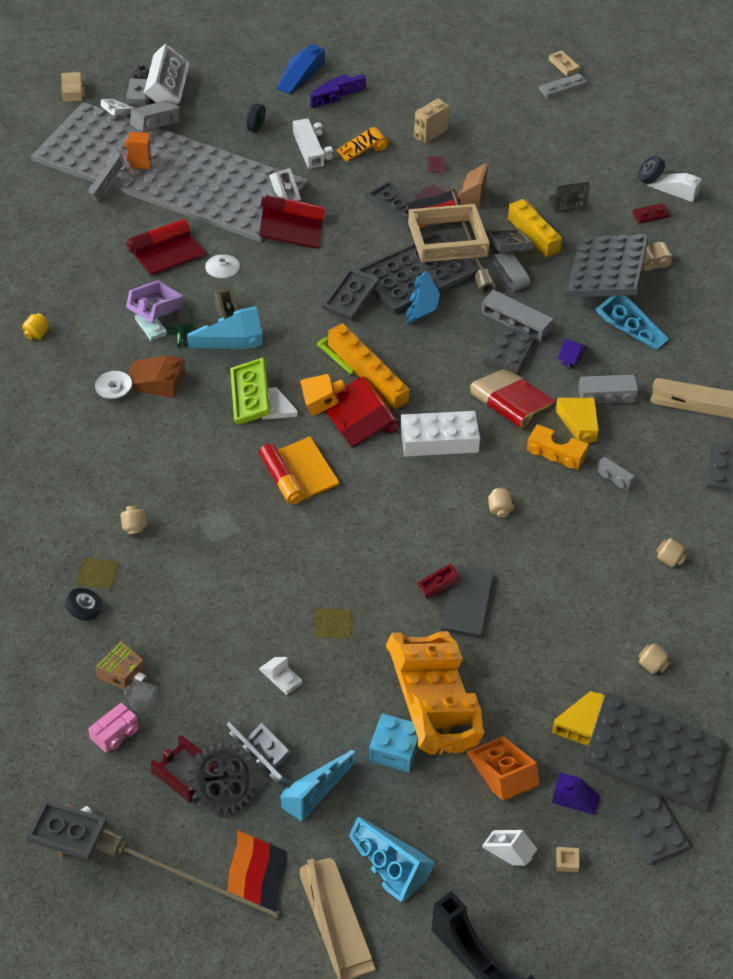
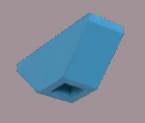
M426 271L420 276L418 275L415 280L416 290L412 293L410 299L412 305L406 313V317H408L407 324H412L431 315L436 310L440 293L431 276Z

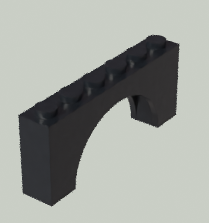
M452 891L434 904L431 931L476 979H521L507 971L488 952L470 923L467 906ZM531 974V975L528 976L526 979H536V978Z

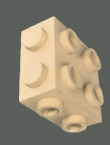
M437 98L421 109H418L415 112L414 137L426 144L447 131L449 105Z

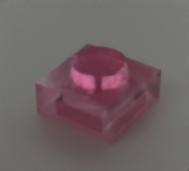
M427 156V172H444L443 156Z

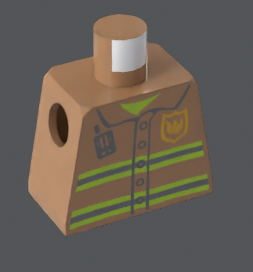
M120 641L95 666L98 679L124 690L132 683L143 687L148 681V676L143 674L144 663L142 658L123 641Z

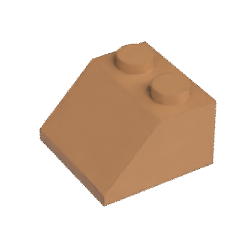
M487 163L469 172L466 180H462V190H459L457 197L460 200V205L475 204L477 209L480 208L486 190Z

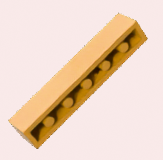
M343 323L328 330V346L350 368H353L359 377H366L393 411L408 403L410 389Z

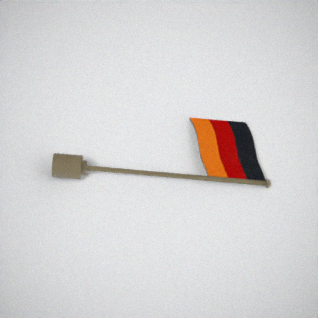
M451 188L446 193L410 202L406 207L409 213V209L455 206L459 204L455 195V189ZM462 221L468 240H472L466 222ZM444 223L418 225V227L421 230L426 227H431ZM476 257L475 260L479 271L475 274V280L482 295H489L493 290L496 291L497 286L489 269H482L480 260Z
M104 828L95 847L114 857H117L119 854L122 855L124 852L130 853L274 916V919L280 917V912L277 910V897L285 869V850L237 830L236 850L229 869L227 891L128 848L125 836L107 828Z

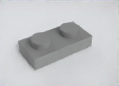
M606 457L600 460L598 473L603 478H608L617 487L623 488L626 491L633 487L634 475Z

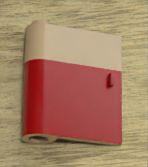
M505 369L477 381L475 380L470 386L471 395L520 429L529 424L534 413L555 403V400L512 371Z

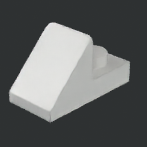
M274 657L259 668L286 695L302 684V679L288 667L287 657Z

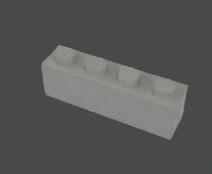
M493 290L482 301V314L516 331L536 336L535 340L539 342L552 331L553 318L500 292Z

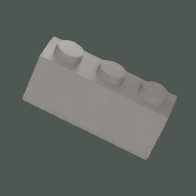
M166 100L131 109L130 125L141 131H146L177 123L179 121L180 107Z
M634 375L580 377L578 387L580 398H594L595 404H628L636 402L638 392Z

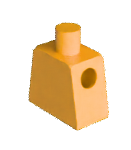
M328 374L300 380L305 403L312 416L338 404L336 393L346 390L343 380L333 383Z

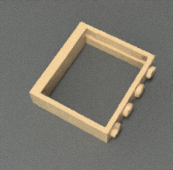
M475 204L409 209L408 224L421 262L488 256L490 243ZM470 221L476 240L424 244L418 225Z

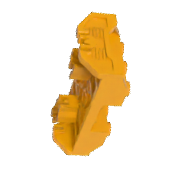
M449 631L437 632L428 637H407L403 633H391L386 648L391 654L419 740V748L429 755H435L437 751L439 754H442L443 750L448 752V754H451V752L455 754L477 746L485 733L482 724L481 708L476 694L465 692L458 672L463 658L457 642L450 636ZM471 725L472 729L461 734L449 733L453 726ZM443 729L444 734H440L435 730Z

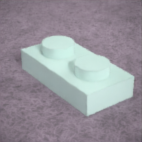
M138 314L135 315V320L150 341L167 335L166 329L158 318L151 323Z

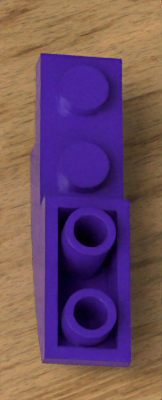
M346 74L322 84L310 94V107L315 108L340 101V96L366 89L365 75L361 74L349 78Z

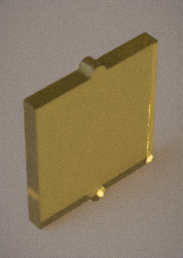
M84 557L81 567L78 569L79 574L76 584L110 589L113 578L116 577L115 571L118 562Z
M315 609V621H313L315 637L350 638V626L352 625L350 609Z

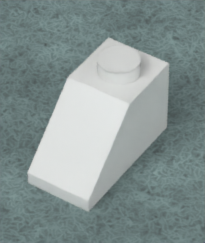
M291 168L269 175L274 191L279 197L297 201L301 200Z
M493 830L482 845L484 849L511 865L526 866L532 860V856L537 850L523 830Z

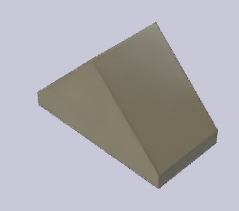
M232 286L215 291L216 310L220 317H224V319L233 316V312L239 310Z

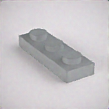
M578 73L540 85L539 90L546 98H550L587 86V81Z
M115 152L109 158L105 168L90 186L88 192L93 200L98 202L125 164L120 154Z

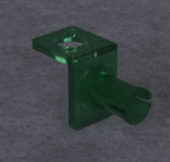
M189 309L190 323H173L168 325L169 335H176V346L178 348H182L181 342H183V347L188 346L187 334L193 332L192 309Z

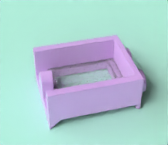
M157 280L129 290L126 308L153 323L160 316L176 310L180 311L184 296Z

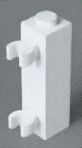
M307 118L293 121V134L308 169L324 166V159H333V149L331 146H328L322 150L316 137L323 135L321 128H323L322 124L318 122L311 126Z

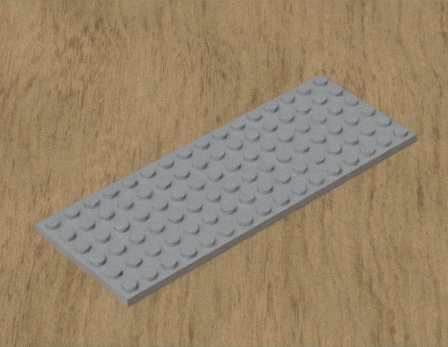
M84 102L31 155V160L94 183L99 173L107 165L109 158L116 152L122 156L125 164L108 188L258 242H262L264 237H259L263 207L260 206L262 196L265 197L266 194L278 196L274 191L269 175L282 171L160 128L141 131L130 125V118L120 115L114 116L105 109ZM130 132L150 133L152 156L150 169L130 168V164L126 160L128 149L125 148V140L129 138ZM293 174L300 194L308 184V179Z

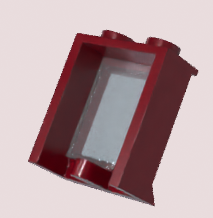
M180 735L178 736V747L173 751L167 748L163 752V760L160 763L154 759L151 761V774L160 778L189 803L193 800L192 797L196 792L195 790L189 791L193 783L188 782L187 779L192 778L193 775L188 773V770L195 768L191 764V761H198L195 755L203 753L184 736ZM209 763V771L214 773L215 768L213 764ZM205 777L204 780H205V781H215V780L218 779V777H216V778H207V777Z

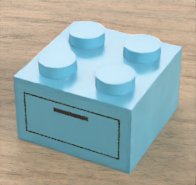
M382 713L369 746L368 761L410 772L419 741L413 722Z

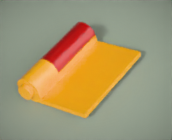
M310 436L281 449H277L274 444H266L259 450V456L289 504H298L304 499L340 485Z

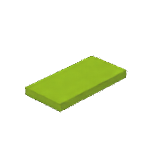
M264 357L230 368L234 422L236 425L270 415L267 366Z

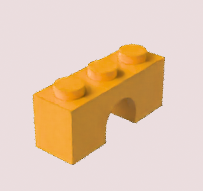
M537 424L528 438L527 451L534 455L543 456L549 461L561 463L567 468L578 470L587 456L589 444L572 437L566 444H556L553 442L554 430Z

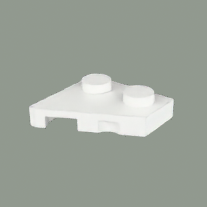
M101 99L100 106L114 116L127 117L131 114V109H134V107L114 99Z
M277 387L269 388L271 414L262 417V419L297 417V410Z

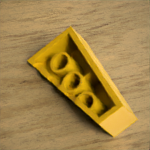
M524 199L509 204L508 219L533 242V245L546 258L560 252L562 237L541 217L533 204Z

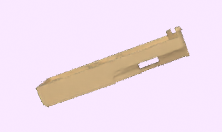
M661 378L654 380L653 392L650 397V401L653 404L733 418V391ZM672 397H675V398H678V399L685 400V403H684V402L677 401V400H673V399H671V398H672Z
M314 858L307 860V864L300 868V878L337 978L353 979L374 972L376 969L335 861L331 858L314 862Z

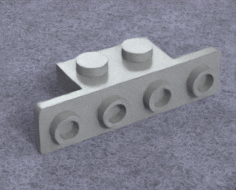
M231 722L227 724L231 729L229 734L235 740H241L244 743L242 747L250 755L254 753L258 757L256 762L263 769L268 768L271 771L269 775L278 784L280 782L286 785L290 783L277 768L292 752L265 724L261 723L249 737Z

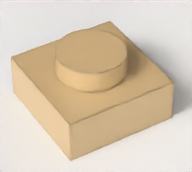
M557 847L556 871L579 872V848Z

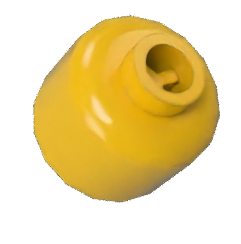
M31 314L22 325L23 334L30 340H33V338L40 340L49 330V321L42 314Z

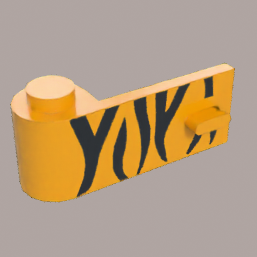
M372 127L336 151L345 162H348L371 147L376 151L385 150L388 140L378 128Z

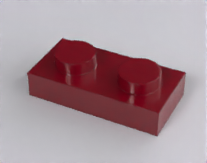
M664 203L633 209L632 212L639 224L670 217V212Z
M452 563L417 582L428 600L462 579Z

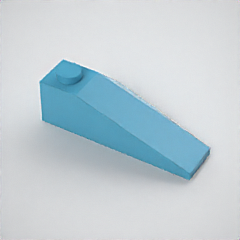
M626 295L611 296L596 308V311L609 324L654 349L660 348L669 340Z

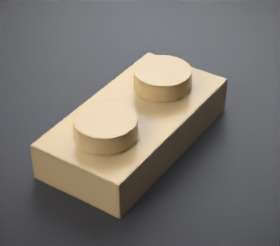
M562 50L549 55V61L566 76L579 72L580 66Z

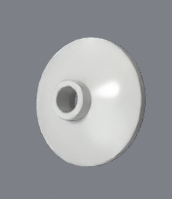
M216 255L206 262V271L216 278L232 277L240 269L239 261L230 255Z
M121 371L106 372L95 382L96 392L101 397L107 399L123 397L132 387L129 375Z

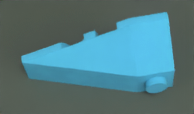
M257 307L237 310L233 312V316L226 319L222 317L218 319V323L212 326L205 325L188 333V347L248 349L263 345V333Z
M350 750L294 782L290 788H286L280 797L281 808L302 822L355 763V751Z
M357 817L349 834L350 839L362 856H368L373 864L371 867L373 873L379 872L384 880L381 884L384 889L400 902L406 901L427 882L435 862L402 840L362 817Z

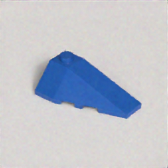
M311 44L294 55L285 69L277 90L290 95L325 64V49Z

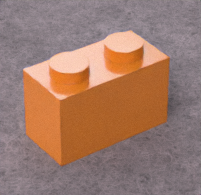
M130 132L129 138L125 140V148L128 149L126 160L129 162L130 168L150 169L152 160L150 133Z

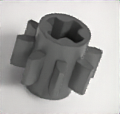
M146 65L137 66L133 70L134 79H147L150 69Z

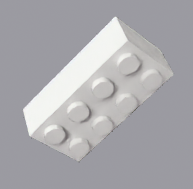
M164 44L153 56L144 94L156 103L168 100L177 105L181 100L190 62L167 44Z
M475 411L401 415L400 430L404 457L479 452L480 435Z

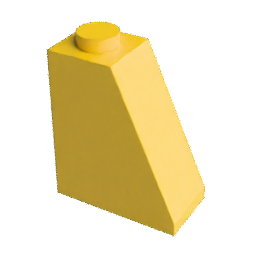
M557 398L556 413L575 439L585 443L597 442L599 430L594 398Z
M592 691L587 693L555 719L552 733L588 746L604 695Z

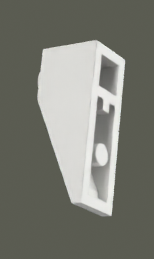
M688 173L661 174L656 181L647 184V186L693 202L699 193L702 179Z

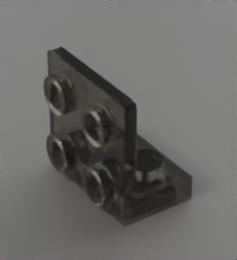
M589 182L557 186L556 195H551L549 198L554 212L587 209L590 189Z

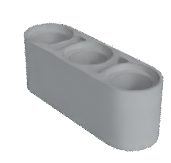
M512 252L509 254L498 253L493 255L494 266L498 267L497 270L501 276L505 277L504 280L509 287H512V291L530 286L528 274Z

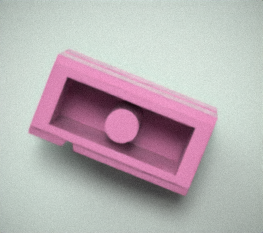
M120 703L88 728L89 737L106 753L111 749L115 750L120 746L123 739L127 736L131 737L136 733L139 727L138 718L125 705Z

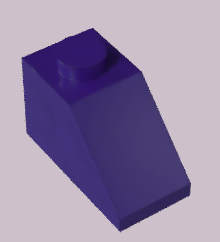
M564 339L558 359L562 360L561 364L572 367L573 364L578 365L588 346Z
M560 772L552 803L595 815L600 796L581 778Z

